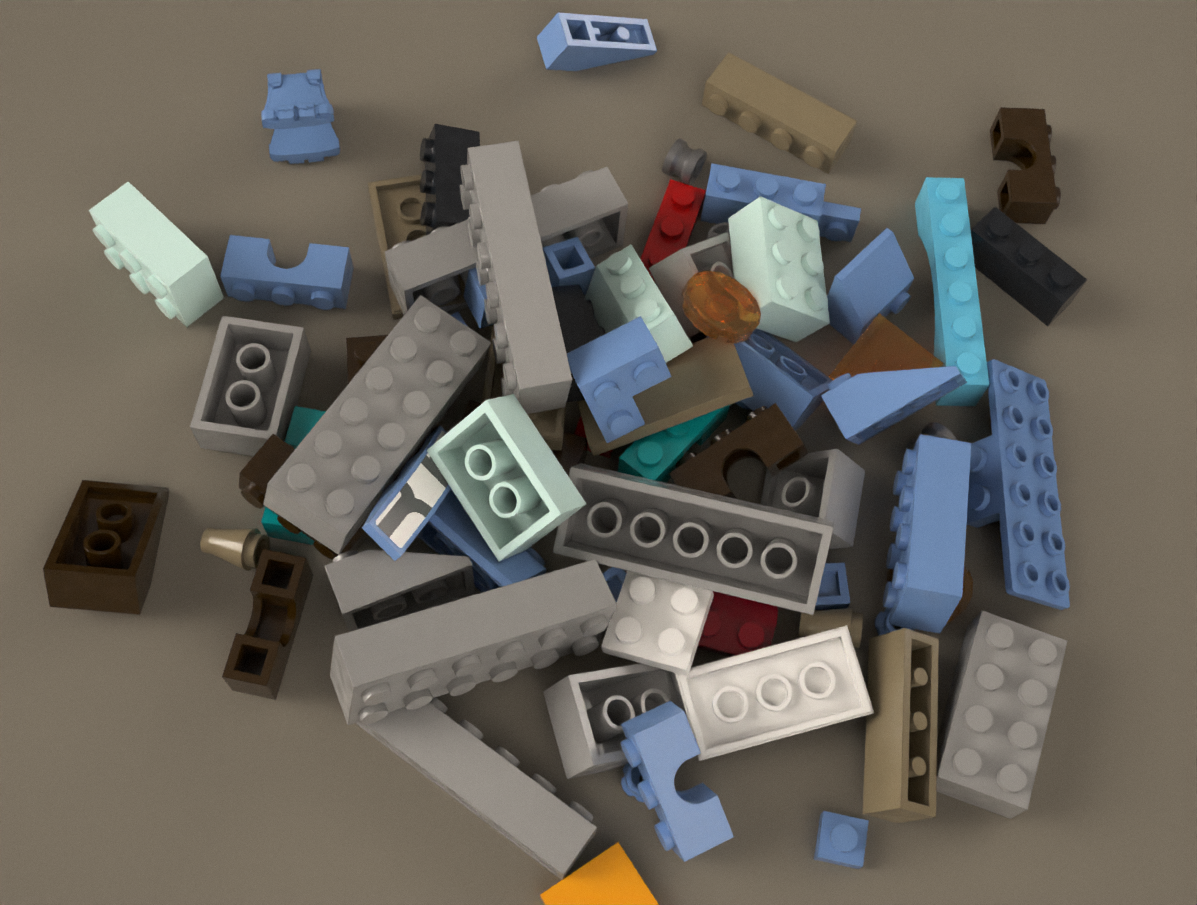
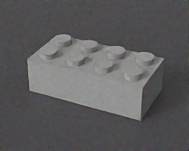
M983 610L967 625L937 736L936 792L1009 819L1028 810L1067 640Z

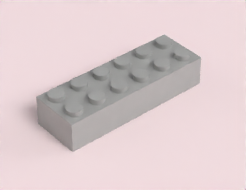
M519 141L470 147L467 152V165H461L460 167L463 185H460V195L463 209H469L471 222H468L470 243L472 247H477L479 260L476 261V270L480 286H486L487 299H484V307L488 324H494L496 338L492 339L495 360L497 364L504 363V378H501L503 396L514 394L527 414L564 408L572 384V375Z
M608 167L596 171H585L573 180L559 185H549L539 193L531 195L542 247L578 237L589 258H593L623 246L628 202ZM470 217L450 227L442 226L436 228L429 235L416 240L402 241L392 249L385 251L390 287L402 309L403 316L420 295L436 306L447 304L458 295H461L457 275H461L466 285L469 269L476 268V261L479 260L477 247H472L468 232V222H471ZM467 303L439 308L448 314H452L467 308L468 305Z
M420 295L268 482L263 505L339 555L369 516L383 491L397 479L407 461L415 455L479 370L491 342Z
M582 463L570 468L569 478L586 502V505L558 526L553 553L586 561L596 559L598 564L814 615L834 521Z
M596 559L337 635L334 638L330 678L347 725L360 721L362 724H372L385 718L388 712L406 707L407 710H415L430 703L434 697L450 693L451 696L462 695L472 690L476 684L490 679L493 682H502L513 677L518 670L534 666L535 669H542L555 663L559 657L574 653L576 656L588 654L599 646L615 612L617 603Z

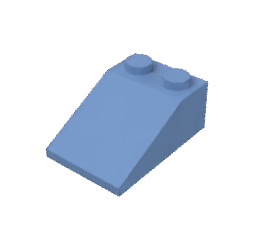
M956 366L861 373L851 377L850 373H847L827 385L829 391L821 395L845 439L860 445L966 384L967 381Z

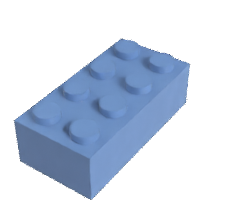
M920 434L913 450L907 449L905 452L902 471L898 470L896 472L893 495L899 496V506H894L890 519V531L896 532L895 544L891 543L889 546L886 562L887 569H893L892 582L887 581L883 596V607L890 608L889 623L891 625L940 634L962 598L971 443Z

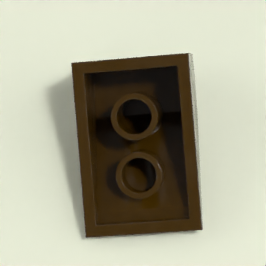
M82 480L43 567L50 607L140 615L152 582L169 489L165 487Z

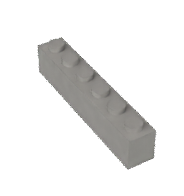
M436 697L427 705L415 710H407L406 707L388 712L385 718L372 724H362L361 721L356 723L561 880L565 878L596 833L597 827L591 823L594 817L588 810L574 801L566 805L554 796L557 789L545 778L536 773L530 778L517 768L520 764L519 760L509 751L500 746L494 751L481 741L484 735L474 725L464 719L458 724L445 714L448 708Z

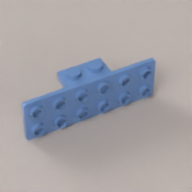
M992 359L987 362L992 435L971 443L967 525L979 528L1000 520L1007 594L1059 610L1067 609L1070 607V585L1065 564V541L1062 535L1060 517L1061 503L1058 498L1056 479L1057 465L1054 460L1052 441L1053 427L1050 422L1048 404L1049 391L1045 380Z

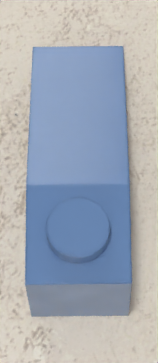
M558 12L537 36L546 70L579 71L650 56L657 52L647 19Z

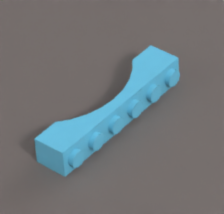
M926 177L916 199L915 210L918 236L922 240L927 252L933 282L935 336L932 368L956 366L967 381L966 384L935 402L936 406H976L989 387L965 181L964 178Z

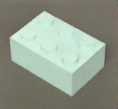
M126 182L89 210L96 224V227L92 230L100 242L107 248L104 250L106 257L118 270L125 267L131 273L129 275L131 281L143 294H147L150 291L157 298L155 300L156 305L169 319L176 316L188 327L224 298L208 256L129 182Z
M761 196L728 218L738 322L793 342H798L830 324L818 221Z
M514 394L484 401L427 449L430 457L498 562L526 551L586 505V502Z

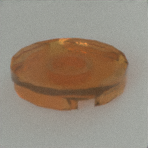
M702 271L695 273L682 289L681 296L685 300L682 307L685 315L706 336L716 340L719 336L729 338L727 343L736 344L746 341L760 324L761 311L756 299L746 287L732 277L720 272Z

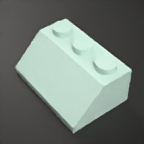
M631 244L621 251L612 254L608 259L596 266L585 298L592 302L594 317L599 327L602 326L606 333L641 316L659 346L666 363L693 347Z

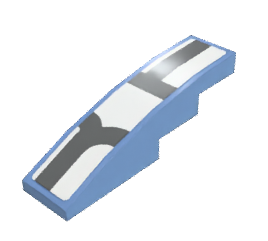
M441 426L429 434L420 451L407 461L398 478L383 491L362 527L394 561L403 555L451 489L427 452V449L447 433Z

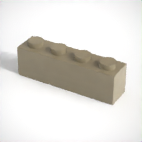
M729 52L705 83L702 105L712 113L727 118L738 124L745 131L760 136L771 142L776 148L785 150L804 160L809 166L818 168L828 174L850 144L857 124L855 119Z
M902 628L869 639L867 691L874 713L866 715L863 814L894 823L936 818L939 639L908 628Z

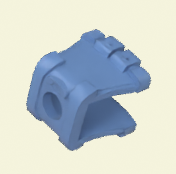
M321 69L307 70V73L282 75L280 72L267 74L268 95L265 108L261 111L263 128L274 129L271 143L269 144L270 158L276 162L287 160L289 164L304 163V160H308L311 163L324 161L326 156L339 155V138H337L331 122L334 121V111L325 94Z

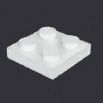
M627 571L616 602L617 607L609 622L601 645L603 653L688 676L714 597L713 591Z

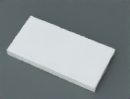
M847 626L692 667L688 676L674 673L686 717L701 752L697 755L699 761L874 713Z

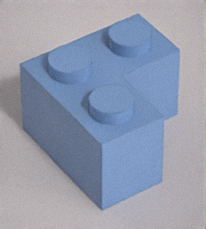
M641 316L567 353L570 371L606 443L645 425L632 396L672 377L659 346Z

